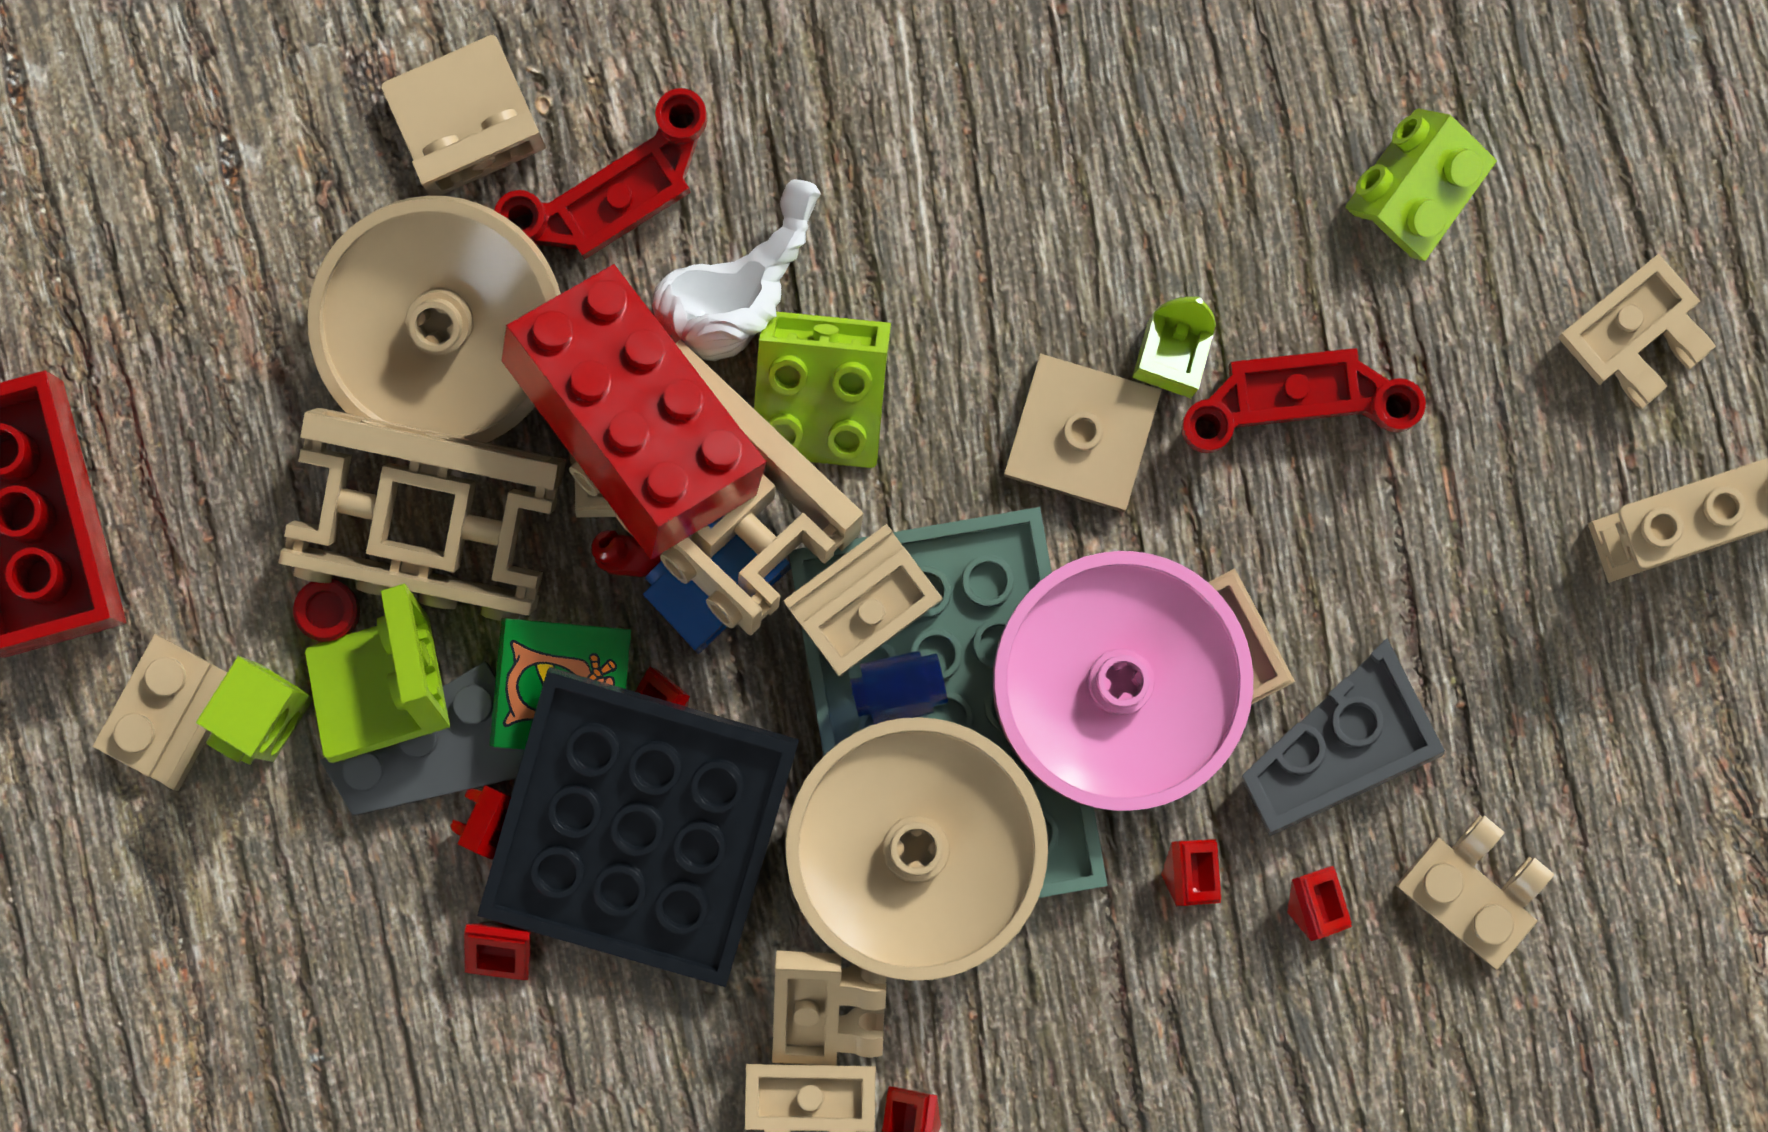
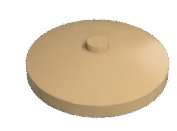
M448 196L412 197L383 206L365 216L350 227L326 254L316 274L309 298L307 317L310 348L322 381L335 401L347 414L487 443L507 433L519 424L535 407L501 361L506 325L561 293L553 271L542 252L517 225L503 215L481 204L461 198Z
M917 717L888 720L864 728L838 743L826 753L805 779L795 799L787 827L786 863L789 880L800 910L810 926L833 951L847 961L864 970L894 979L915 981L945 978L965 972L993 957L1017 935L1030 917L1041 893L1047 870L1048 838L1045 818L1036 793L1024 772L1004 750L985 736L970 728L940 719Z

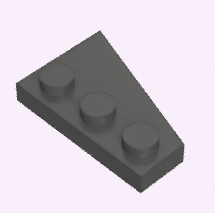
M1386 638L1354 672L1345 677L1332 689L1316 708L1300 723L1294 725L1242 775L1241 780L1270 837L1444 755L1445 750L1388 638Z
M484 661L443 686L450 728L335 763L328 762L326 758L320 760L352 815L358 816L467 789H477L484 787V785L490 786L517 778L524 750L489 746L496 675L488 662Z

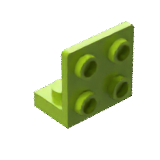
M776 311V317L770 320L766 328L760 333L754 410L809 462L874 468L878 460L891 323Z
M405 583L381 590L385 616L377 618V626L345 635L334 641L309 646L305 651L323 756L330 763L450 728L429 616Z

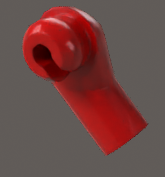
M614 530L602 531L596 535L591 544V553L595 558L596 564L611 575L646 577L661 562L660 555L650 560L634 537L618 535Z

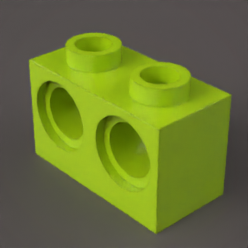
M238 656L196 721V724L211 732L205 742L207 745L237 763L243 761L251 765L255 758L274 762L313 701V696L262 664Z

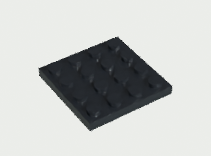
M549 667L477 916L726 987L799 739Z

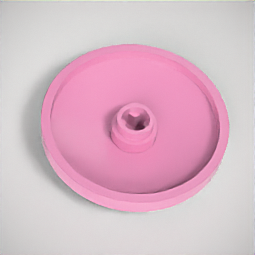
M1136 551L1103 552L1077 559L1053 571L1037 583L1016 606L1004 627L995 654L993 667L994 703L999 723L1013 752L1031 774L1049 789L1076 803L1097 809L1111 811L1149 809L1165 805L1193 792L1207 782L1231 756L1240 741L1251 710L1253 697L1252 659L1246 637L1234 612L1224 598L1198 574L1172 560L1149 553Z

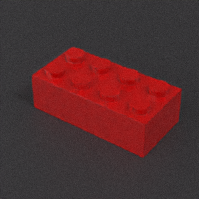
M615 264L506 325L502 363L650 560L757 496L766 465L765 459Z
M46 370L0 383V657L6 658L127 624L64 381Z

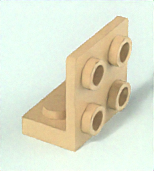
M494 35L484 37L387 80L382 84V91L414 160L412 164L429 196H441L547 149L500 43Z

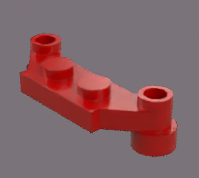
M676 88L666 92L656 105L655 117L659 128L654 137L549 203H541L531 192L514 190L506 193L498 200L494 211L513 223L521 215H530L533 217V221L528 228L522 231L535 245L577 249L584 260L691 193L685 178L697 141L707 125V112L703 100L697 93L686 88ZM686 114L694 118L693 122L686 128H677L672 125L674 119L679 115Z
M1357 348L1233 361L1228 365L1230 377L1209 399L1198 401L1188 409L1182 420L1181 431L1188 446L1201 453H1213L1222 449L1231 439L1235 428L1362 414L1375 421L1384 430L1404 432L1421 420L1425 412L1426 400L1423 391L1416 383L1403 378L1388 380L1360 362ZM1387 400H1395L1402 405L1404 410L1402 418L1392 417L1387 412ZM1202 420L1212 423L1216 430V436L1212 439L1200 437L1196 432L1195 423Z

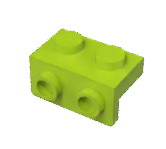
M1418 108L1398 124L1393 132L1392 141L1374 166L1367 169L1361 175L1356 184L1355 193L1346 204V209L1356 217L1373 221L1411 258L1426 261L1497 160L1450 114Z

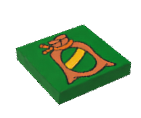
M501 618L489 746L525 750L549 667L626 689L631 629Z

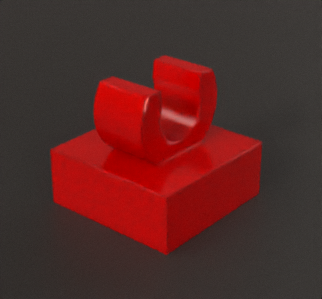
M484 785L482 791L467 789L464 796L476 802L467 824L453 820L450 827L455 834L460 836L458 845L493 860L511 796Z

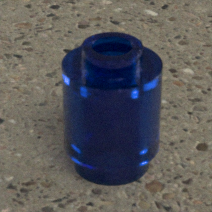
M920 650L861 663L862 677L850 679L858 717L871 715L873 725L888 720L916 718L933 714L934 706L948 703L937 653L921 656Z

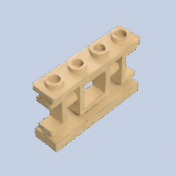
M679 340L676 345L765 459L766 465L757 496L727 513L712 528L707 525L660 555V559L669 572L680 582L687 584L692 580L709 596L706 599V603L723 624L729 628H734L738 624L751 636L761 626V620L767 614L770 616L779 608L780 594L763 578L801 542L825 564L834 556V551L837 548L843 551L860 535L864 513L682 340ZM570 453V462L572 464L569 467L570 473L586 492L592 496H597L600 493ZM775 488L802 513L777 537L756 517L774 500ZM615 513V516L618 519V521L629 532V530L626 528V526ZM736 534L758 554L739 572L738 585L711 560Z
M315 408L305 412L300 438H305L303 448L300 449L298 462L330 469L319 525L296 520L288 523L284 536L287 537L285 548L280 550L279 564L295 567L294 576L307 581L331 583L333 575L357 580V590L374 595H381V590L405 583L411 592L420 593L418 602L421 604L442 609H456L457 601L482 606V616L501 621V618L519 619L520 614L530 615L537 609L539 600L537 593L541 585L543 572L512 566L523 509L551 514L555 511L558 486L562 484L566 459L323 408ZM327 443L410 460L409 467L393 463L382 466L377 495L346 489L352 455L326 450ZM453 469L536 487L535 493L518 489L508 492L503 521L471 515L470 512L476 481L451 476V472ZM398 483L455 494L445 551L388 540ZM341 514L372 520L366 554L392 560L391 564L312 548L308 547L309 542L329 546L336 542ZM465 540L498 546L491 580L517 585V588L512 590L432 572L433 568L455 572L459 569Z
M1768 458L1624 505L1619 508L1618 513L1588 523L1608 583L1767 531Z

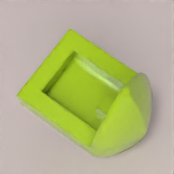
M1199 296L1175 298L1165 302L1154 311L1147 322L1132 378L1190 399L1194 396L1200 386L1216 327L1213 312Z

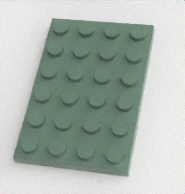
M1040 507L893 532L942 596L943 601L841 677L837 675L802 628L823 755L825 756L838 743L852 734L871 725L888 720L917 717L933 718L970 728L998 745L1015 761L1029 780L1040 802L1047 830L1048 859L1045 879L1039 898L1108 886L1094 808L1076 803L1059 795L1031 774L1009 745L999 723L994 703L993 667L996 650L1004 627L1024 596L1037 583L1052 573ZM868 537L854 539L843 551L837 548L834 551V556L825 564L807 547L794 549L789 554L795 591Z

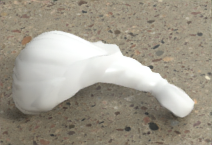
M795 179L786 185L780 201L781 212L784 217L783 227L774 232L768 241L755 247L748 255L734 262L714 265L696 264L676 269L660 281L654 290L652 308L654 316L675 344L682 340L703 360L716 361L734 357L745 349L757 333L766 328L770 320L776 317V306L781 301L780 279L786 272L790 262L797 259L799 247L806 243L807 222L817 199L821 195L815 184Z

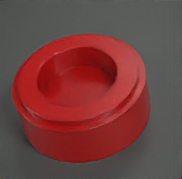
M332 579L331 583L311 581L297 594L293 605V615L296 625L304 635L318 642H330L353 632L359 621L360 605L355 593L340 581Z

